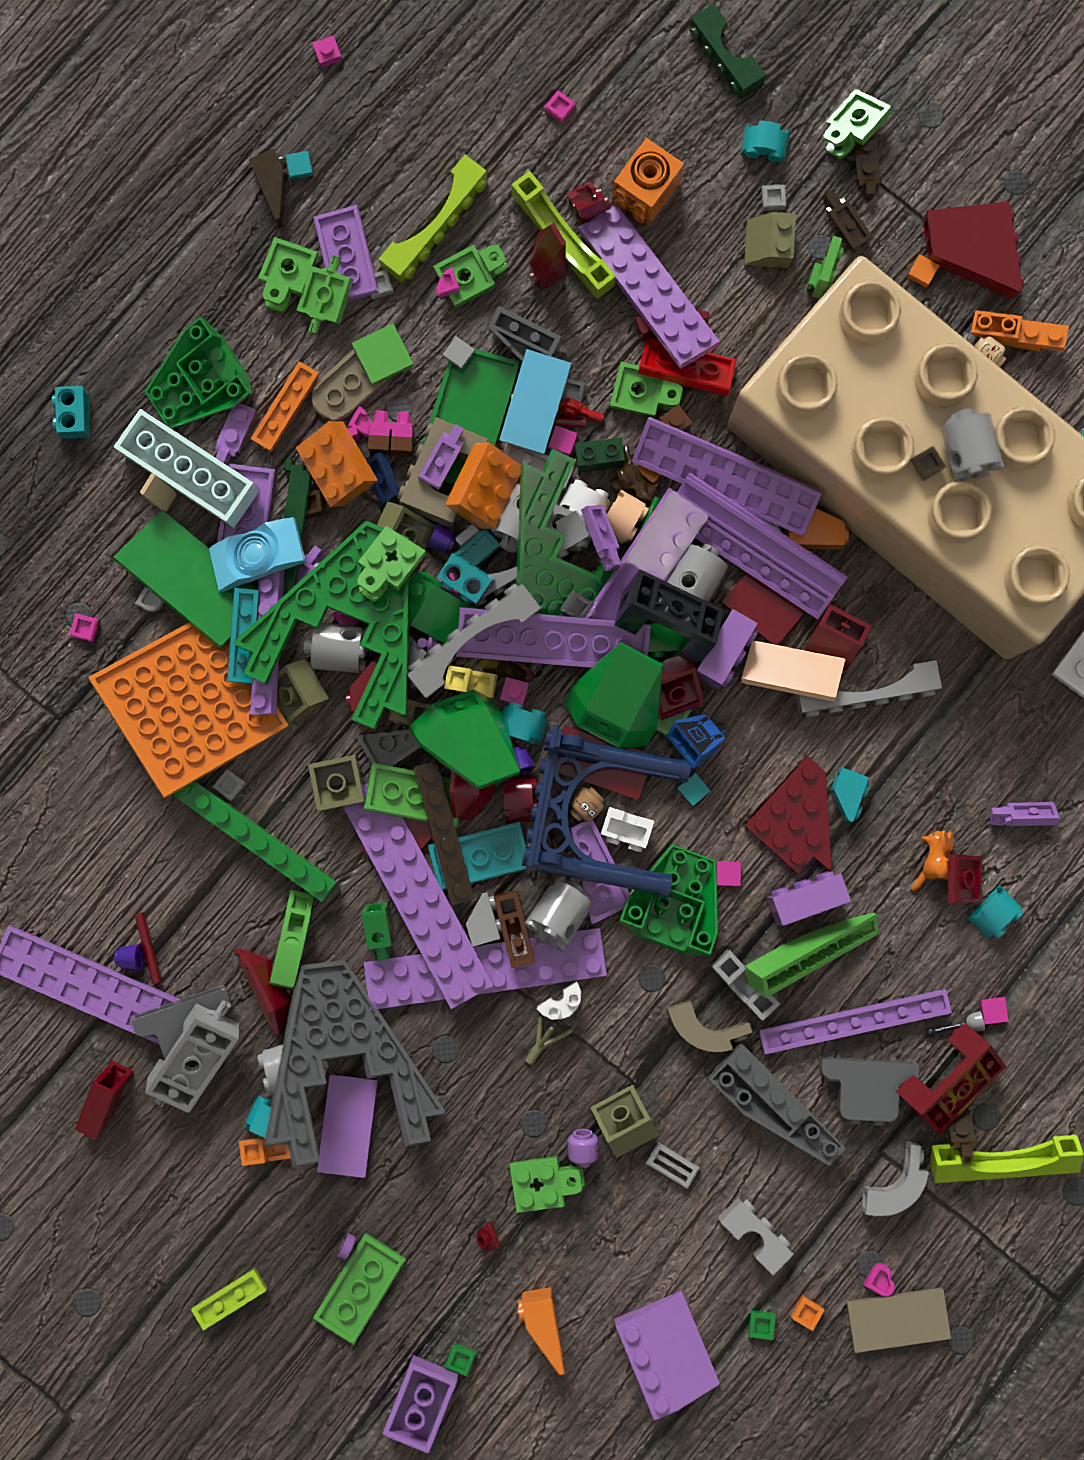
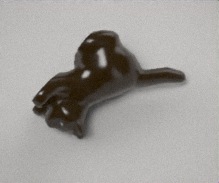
M625 445L623 447L625 464L617 471V475L611 479V487L615 494L618 495L623 490L645 503V506L648 508L647 503L652 504L654 497H657L660 484L650 485L643 479L640 470L631 462L632 457L629 447Z

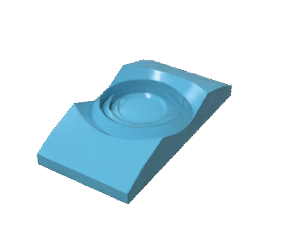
M294 517L263 523L253 531L228 536L209 548L219 592L230 590L306 562Z

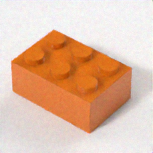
M328 421L296 447L330 507L346 506L378 481L344 422Z
M490 442L474 444L445 506L479 529H495L520 477L521 465Z

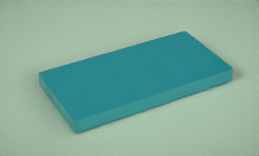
M520 822L458 837L470 884L526 870V866H522L526 844ZM434 844L428 845L436 879L442 890H446Z

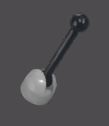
M980 1011L971 1013L967 1017L966 1022H963L975 1032L985 1030L983 1016ZM963 1023L936 1029L929 1027L926 1029V1035L933 1037L936 1033L957 1029Z

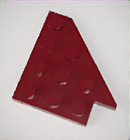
M808 756L744 825L796 874L813 857L827 870L831 868L826 772Z

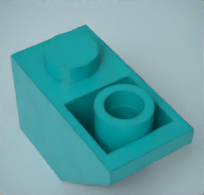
M842 767L836 773L830 792L843 820L851 823L860 816L862 806H859L862 797H866L869 791L870 784L867 783L869 777Z

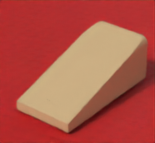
M154 473L150 475L140 491L152 505L164 512L168 510L177 495L174 489Z

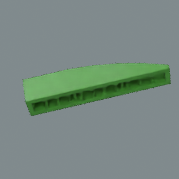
M873 912L823 927L776 948L745 966L748 985L765 998L769 997L878 935L877 914Z

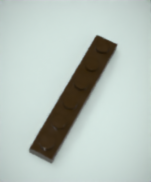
M434 761L415 766L413 771L449 903L453 906L473 900L474 895L438 763Z

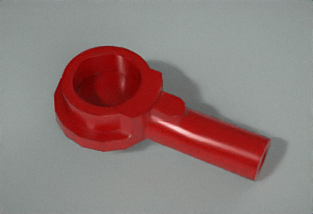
M564 398L559 403L558 409L566 417L573 418L576 415H580L598 423H602L604 419V414L589 410L587 406H584L582 402L576 399Z

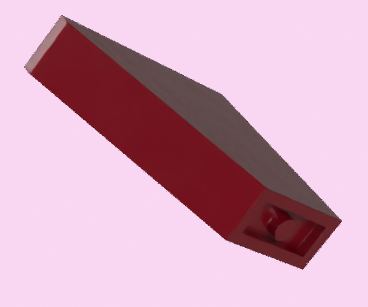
M1009 201L927 210L922 219L927 258L939 265L938 268L1011 299L1016 298L1024 288V278L1022 275L1020 276L1019 270L1021 256L1016 250L1018 235L1013 229L1015 215L1014 210L1010 208Z

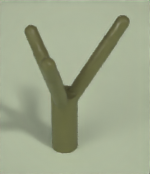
M538 1017L536 1044L525 1061L533 1065L545 1047L573 1033V1029H568L547 1040L554 1028L549 1027L542 1037L543 1017Z

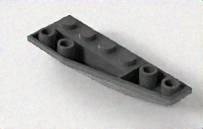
M737 1042L732 1047L733 1050H729L719 1061L709 1080L744 1115L830 1166L846 1148L743 1044Z

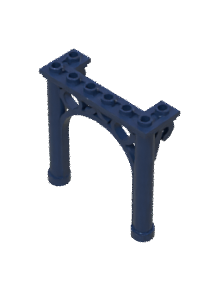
M554 724L552 731H547L543 749L548 751L547 759L541 760L539 773L543 774L542 783L537 782L535 796L539 797L538 806L533 805L530 818L535 820L534 828L528 829L526 842L530 843V848L525 847L522 866H526L525 873L530 874V871H539L658 894V897L668 899L672 885V875L601 862L585 855L577 847L570 834L567 819L568 805L578 784L595 771L619 769L687 783L691 770L690 764L685 758L679 760L585 742L579 736L562 735V729ZM557 756H563V758L556 762ZM576 759L594 762L595 764L582 771ZM565 763L572 764L577 774L569 782H565L559 777L560 766ZM553 778L558 786L568 788L567 792L562 790L558 797L549 798ZM563 801L562 809H560L558 804ZM547 808L555 813L557 821H561V825L552 823L544 829ZM551 830H558L562 833L565 842L560 848L552 849L547 845V834ZM541 846L545 852H540ZM569 847L578 859L563 857L559 854Z

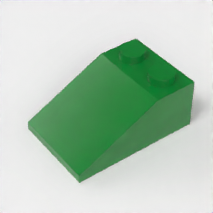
M415 572L410 580L409 625L443 643H447L449 641L447 636L458 629L460 607L479 608L462 600L455 591H449L444 588L440 581L429 573Z

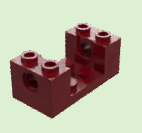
M965 1023L955 1029L948 1038V1042L960 1053L959 1056L963 1061L955 1066L946 1079L938 1083L937 1088L933 1092L914 1075L905 1080L896 1091L912 1112L938 1136L1006 1068V1065L992 1045Z

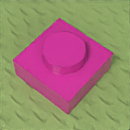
M334 35L312 43L321 67L342 60Z
M506 677L500 701L513 702L523 706L529 683Z

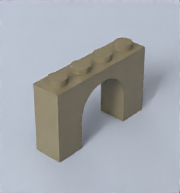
M436 417L434 423H429L424 436L427 439L425 444L419 445L415 455L418 460L415 466L411 464L406 478H409L406 486L402 485L397 498L400 499L401 506L406 507L417 515L452 529L458 514L445 506L449 496L437 492L429 484L418 479L440 436H443L444 432L450 435L455 426ZM463 429L464 431L459 438V441L463 442L457 458L466 461L473 445L476 443H486L488 439Z

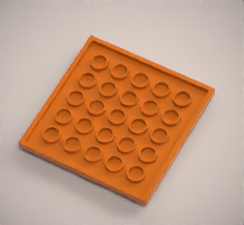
M189 623L88 677L93 688L163 799L289 727L277 706L276 715L253 716L250 714L252 684L227 682L230 641L222 649H219Z

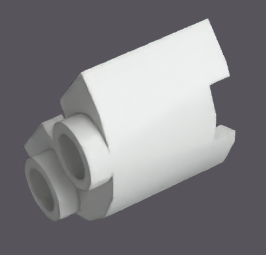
M575 480L573 484H569L559 506L573 512L576 510L582 515L581 509L594 505H603L607 513L611 503L607 499L609 496L607 492L601 489L594 491L587 488L588 485L585 482Z
M609 807L601 835L607 837L606 842L619 845L621 841L629 844L628 849L642 852V849L647 846L654 821Z
M577 981L563 989L564 995L561 1000L555 1001L549 998L538 1005L537 1009L540 1013L554 1020L570 1016L578 1008L581 1001V990Z

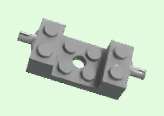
M222 1000L216 1011L209 1010L197 1003L185 1019L183 1033L164 1061L158 1060L147 1077L146 1094L157 1098L155 1102L158 1105L161 1103L163 1107L168 1103L188 1113L191 1111L239 1039V1023L224 1016L231 1007L229 1002L226 1003L225 1000ZM189 1060H195L199 1064L195 1067H189L185 1063Z

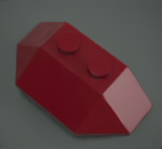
M452 770L449 793L453 808V818L471 820L492 799L495 783L477 789Z
M245 948L235 949L234 953L274 1036L277 1037L283 1034L289 1017L293 989L269 984L274 958Z

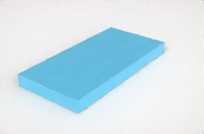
M526 349L500 441L541 454L545 453L570 370V362Z

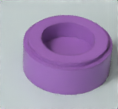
M349 1233L346 1234L339 1247L338 1257L344 1260L348 1258L356 1241L355 1236Z

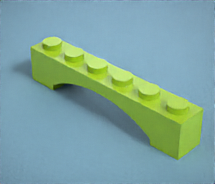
M464 155L451 170L453 185L450 195L443 209L432 223L419 234L398 244L392 242L379 257L380 267L383 270H387V273L400 283L414 275L415 267L419 262H424L428 258L433 245H437L442 241L445 235L444 232L448 227H453L456 224L462 210H467L472 204L476 193H481L488 183L487 171L467 155Z
M528 171L511 184L512 197L540 231L555 223L566 242L565 261L594 297L599 299L615 286L616 275L603 259L598 258L573 232L544 191V187L534 175Z
M1067 1135L1054 1136L1048 1142L1021 1150L1007 1152L973 1151L974 1157L971 1159V1163H961L959 1150H953L950 1144L932 1145L929 1164L934 1182L946 1183L1080 1173L1084 1153L1078 1136Z

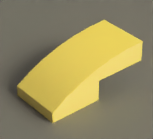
M448 665L444 689L460 693L474 689L493 699L498 676L496 674Z

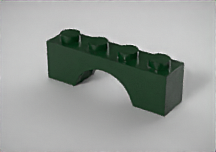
M713 3L691 17L689 31L695 41L698 40L701 44L705 56L708 59L711 58L714 62L718 74L721 77L724 76L727 80L730 91L734 95L737 94L740 100L763 86L766 74L754 57L739 58L731 55L724 48L721 37L725 32L727 20Z

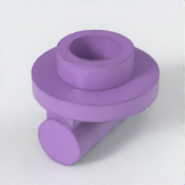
M429 635L428 639L424 637L418 638L417 643L421 648L426 646V653L428 654V651L436 645L437 639Z

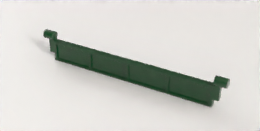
M285 459L284 471L290 473L283 519L292 517L296 519L302 544L312 475L309 470H306L305 465H294L293 459ZM299 564L285 569L283 596L296 585Z

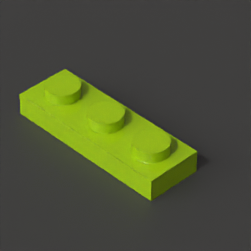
M256 1268L192 1307L191 1311L204 1331L264 1293L268 1288Z

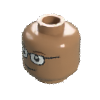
M582 787L569 801L570 806L573 808L570 813L579 822L582 819L591 822L603 811L604 804L602 802L604 799L592 787L589 789Z

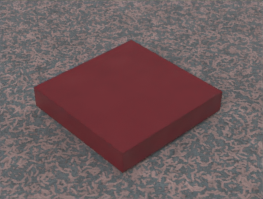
M948 854V903H982V856Z

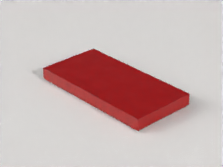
M647 337L638 374L728 396L737 359L708 352L680 369L659 340Z

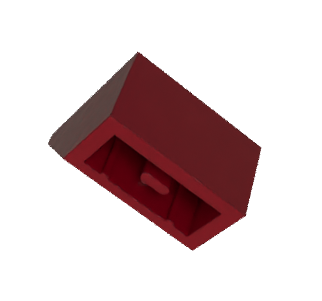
M829 604L818 621L804 650L844 658L843 670L847 671L862 647L872 625Z

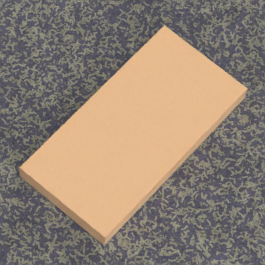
M753 641L750 646L741 683L835 702L845 659Z

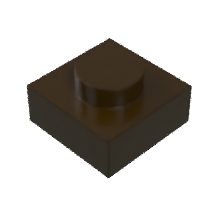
M934 446L911 459V463L922 481L946 468Z
M320 489L310 492L306 519L326 514L325 497Z

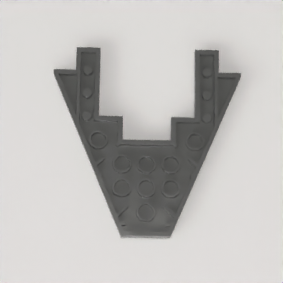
M345 960L301 965L298 968L265 1138V1147L288 1143L292 1168L319 1162L304 1089L324 1086L327 1083L322 1061L362 1055L367 1079L389 1075L405 1147L430 1142L426 1118L445 1114L444 1108L379 1010L372 1004L367 992Z

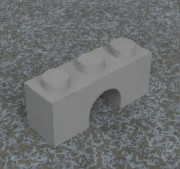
M726 950L710 965L760 1020L763 1021L780 1005L772 995L765 998L748 985L745 966L730 950Z
M738 1197L718 1219L737 1240L750 1231L759 1233L761 1235V1243L753 1254L774 1275L793 1256L792 1251L789 1249L792 1244L782 1234L777 1237L772 1231L774 1226L765 1217L760 1219L754 1213L757 1209L747 1199L743 1202Z

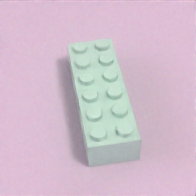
M139 409L114 445V448L123 456L149 473H154L170 487L232 528L236 526L260 491L252 481L141 409Z

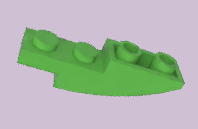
M295 890L290 891L269 984L290 989L294 988L314 898L312 894Z

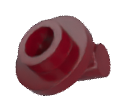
M493 1222L487 1223L477 1230L476 1240L482 1249L491 1251L500 1247Z

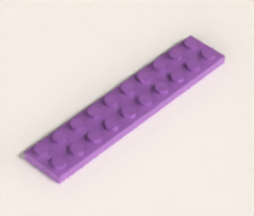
M368 783L363 785L364 800L366 797ZM364 802L343 806L450 1008L453 1009L494 986L404 818L363 810Z
M600 928L576 931L563 952L555 949L547 941L541 943L535 938H530L535 962L511 968L505 942L473 946L494 985L480 994L607 976ZM422 954L364 962L368 998L376 1009L445 999Z

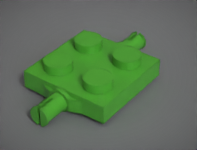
M332 255L329 268L310 267L297 311L307 314L312 318L308 331L314 334H318L321 321H330L340 325L354 282L352 278L337 272L342 259L338 256Z

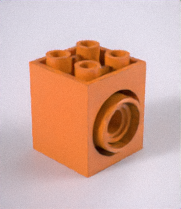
M646 138L614 180L612 201L621 210L630 212L636 221L644 222L649 226L681 183L684 163Z

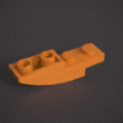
M975 310L971 334L983 339L992 337L1000 344L1027 350L1040 351V348L1064 351L1069 326L1022 320V316Z

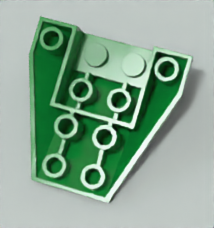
M201 316L183 330L144 391L166 426L171 429L234 408L252 394L250 377L229 344Z
M620 642L572 685L564 703L577 726L618 748L647 747L658 726L663 664Z
M474 689L433 703L409 727L410 733L423 749L477 789L484 788L520 773L503 714L491 698Z
M671 844L650 870L672 875V885L668 899L658 897V894L634 890L625 903L619 922L637 937L676 952L710 956L718 933L716 860Z

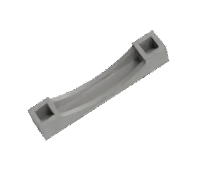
M575 510L555 522L557 525L556 531L566 535L557 555L558 558L561 559L568 554L567 549L575 545L576 549L589 542L587 538L591 536L578 511ZM517 567L500 573L488 574L495 580L480 603L476 604L473 602L472 604L478 607L487 601L486 596L491 593L497 596L507 590L506 585L514 581L517 584ZM472 580L469 583V590L472 593L476 594L480 590V584L476 580Z
M513 584L504 592L506 596L500 601L494 599L485 607L487 610L481 616L475 614L466 621L468 625L462 631L456 629L448 635L449 641L443 646L438 643L428 651L430 656L424 661L419 658L409 666L411 671L408 672V676L425 698L445 683L443 675L449 662L470 638L480 631L503 621L519 619L522 623L541 608L523 584L519 586Z
M937 660L913 664L908 667L909 673L902 679L881 689L866 692L838 691L835 702L795 694L799 715L805 714L806 718L819 716V711L829 710V714L842 712L843 707L852 706V710L865 708L866 703L875 702V706L888 704L890 703L889 699L898 698L900 702L913 699L912 695L921 694L922 698L936 695L935 691L942 688Z

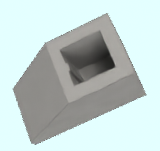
M488 892L481 895L466 922L472 947L500 939V933H503L500 921L495 919L493 910H497L494 896L489 897Z

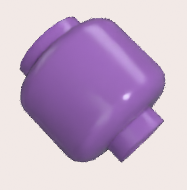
M578 1129L569 1136L567 1141L568 1158L571 1162L577 1164L578 1167L586 1168L598 1160L599 1139L591 1130Z

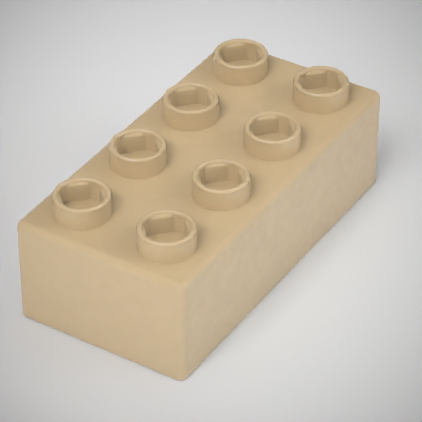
M857 257L741 389L729 418L728 428L782 474L823 491L818 502L819 505L834 517L844 521L845 526L1001 657L1011 659L1044 642L1084 594V436L866 257ZM973 408L974 412L978 414L990 413L1004 468L989 471V475L981 478H974L973 474L969 475L968 479L954 482L941 427L946 424L954 413L964 409ZM934 446L946 468L922 481L911 463V459Z

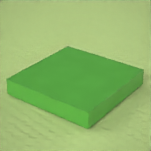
M394 323L352 343L372 386L414 366Z

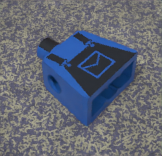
M703 714L675 721L666 736L690 766L695 769L719 750L725 740L723 735L726 734V727L721 722L713 724L709 717Z

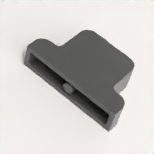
M223 984L130 1016L134 1032L142 1038L152 1035L158 1037L164 1059H166L183 1033L184 1021L196 1003L209 1010L216 1011L222 1000H225L226 1003L229 1002V997ZM189 1060L185 1064L189 1066L193 1060Z
M819 1057L818 1069L825 1076V1080L837 1081L836 1109L841 1116L847 1119L849 1124H862V1120L871 1121L872 1125L884 1126L886 1121L895 1120L899 1113V1095L896 1091L912 1075L917 1078L919 1077V1064L911 1061Z

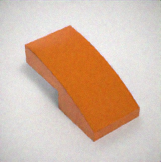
M264 1137L239 1141L242 1166L290 1159L288 1143L287 1145L278 1144L265 1147Z

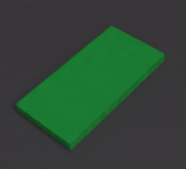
M475 349V353L462 370L448 361L430 423L433 424L437 417L451 424H457L470 432L487 438L488 442L496 447L519 371L520 361ZM456 458L443 483L454 486L466 461Z
M162 510L114 556V561L219 649H222L230 641L234 588L224 592L218 591L209 548ZM250 582L235 587L258 590Z

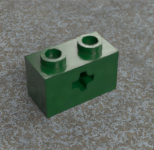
M622 437L575 443L578 473L622 467L625 462Z

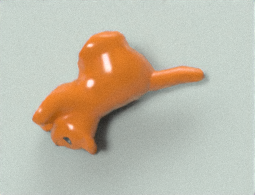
M937 830L928 836L922 837V840L929 845L930 850L924 863L923 872L911 886L912 891L919 889L926 879L948 880V854H950L954 846V838L951 832L946 833L944 830Z

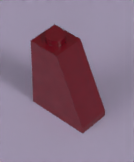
M114 1061L109 1063L91 1084L74 1130L95 1140L101 1135L116 1109L133 1070Z

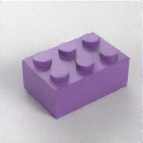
M732 609L719 631L716 646L704 658L696 670L698 679L715 690H718L721 686L726 687L735 673L731 670L732 667H737L746 654V651L743 650L744 646L749 647L756 637L758 631L755 630V627L758 623Z
M828 871L816 875V881L811 882V879H805L794 883L793 889L789 890L788 887H783L771 891L772 896L768 897L767 901L776 925L784 926L851 902L842 874H834L833 871Z
M413 1355L385 1424L383 1435L429 1453L457 1383L458 1373Z

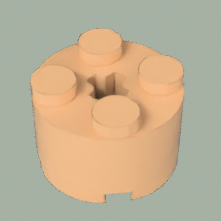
M623 490L619 492L616 501L613 502L607 512V517L617 542L622 545L623 543L628 544L637 531V528L634 527L635 524H639L649 510L645 503Z

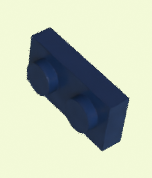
M380 452L367 460V463L378 480L373 486L381 505H386L387 502H392L398 497L400 489L385 452Z

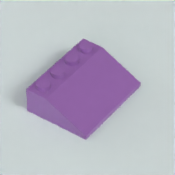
M682 1291L615 1319L617 1331L654 1421L678 1411L720 1384Z

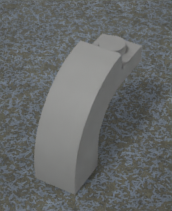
M906 1141L904 1169L900 1178L894 1184L881 1188L863 1186L861 1210L866 1215H893L907 1209L919 1198L928 1179V1171L924 1168H919V1164H923L924 1151L921 1150L919 1144Z

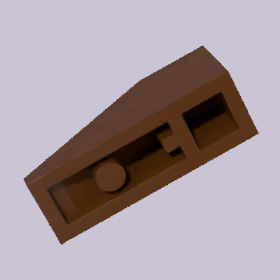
M519 890L495 895L494 901L511 968L534 963V954L528 928L525 926L526 919Z

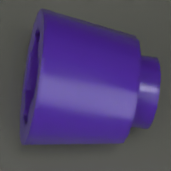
M438 523L427 547L443 552L446 549L451 551L456 541V538L452 537L454 533Z
M522 746L513 748L520 769L518 775L533 770L535 764L526 749L523 750Z
M141 944L120 947L118 951H115L114 962L121 969L139 971L143 968L145 956Z

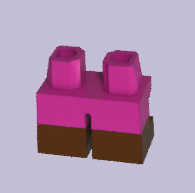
M377 410L374 421H370L367 447L369 454L375 455L385 452L386 456H390L392 452L393 456L413 457L414 428L411 423L410 413L397 412V423L388 422L389 413L387 411Z

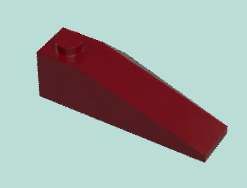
M555 223L538 232L530 260L528 276L534 286L538 285L541 291L565 278L566 242Z

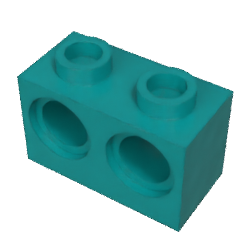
M84 386L55 387V395L52 396V405L56 409V418H53L54 431L63 439L90 437L89 392ZM69 398H75L71 405H66V401ZM70 420H75L74 426L71 428L66 427Z
M457 553L451 554L437 578L442 580L440 584L449 591L457 590L461 593L460 598L469 604L473 602L476 604L480 603L495 580ZM452 567H457L460 570L458 580H453L449 576V571ZM472 580H476L480 584V590L476 594L469 590V583Z

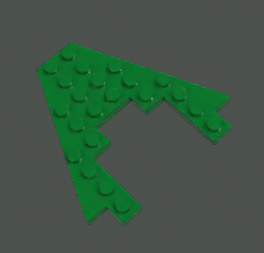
M552 449L543 471L523 462L521 464L517 586L523 584L541 607L534 614L570 617L561 611L560 608L571 591H576L593 603L615 569L606 571L600 561L594 574L557 557L566 535L546 525L576 460ZM654 497L639 532L661 499Z
M365 521L234 641L236 647L253 653L243 674L267 685L297 621L319 629L329 608L368 624L369 626L360 646L381 656L352 720L373 730H376L385 709L404 717L407 715L410 576L398 591L388 585L389 588L375 602L359 593L357 583L359 575L364 570L359 566L358 561L382 532L383 527ZM396 554L387 555V562L398 560Z

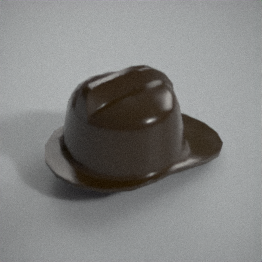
M482 659L479 663L480 668L484 672L496 674L498 677H508L523 682H531L534 679V674L530 670L531 662Z

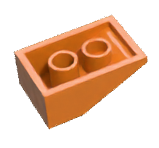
M551 1287L522 1292V1300L518 1301L520 1322L525 1321L529 1334L558 1374L563 1375L564 1359Z

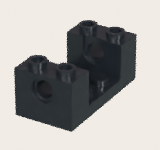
M639 569L622 592L614 625L636 635L646 621L650 619L683 635L684 639L680 644L678 656L699 665L717 644L724 609Z

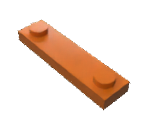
M300 361L297 363L250 438L252 442L272 453L319 378V372Z

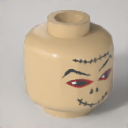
M981 337L974 346L998 367L1006 360L1003 356L1005 347L992 337H986L985 339Z

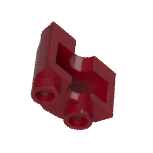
M592 182L566 192L569 203H572L574 209L578 211L575 216L580 223L611 209L608 198L606 196L603 197L601 189H596Z
M517 775L503 780L505 822H534L530 818L533 805L538 806V802H533L532 793L536 792V778H532L531 775Z

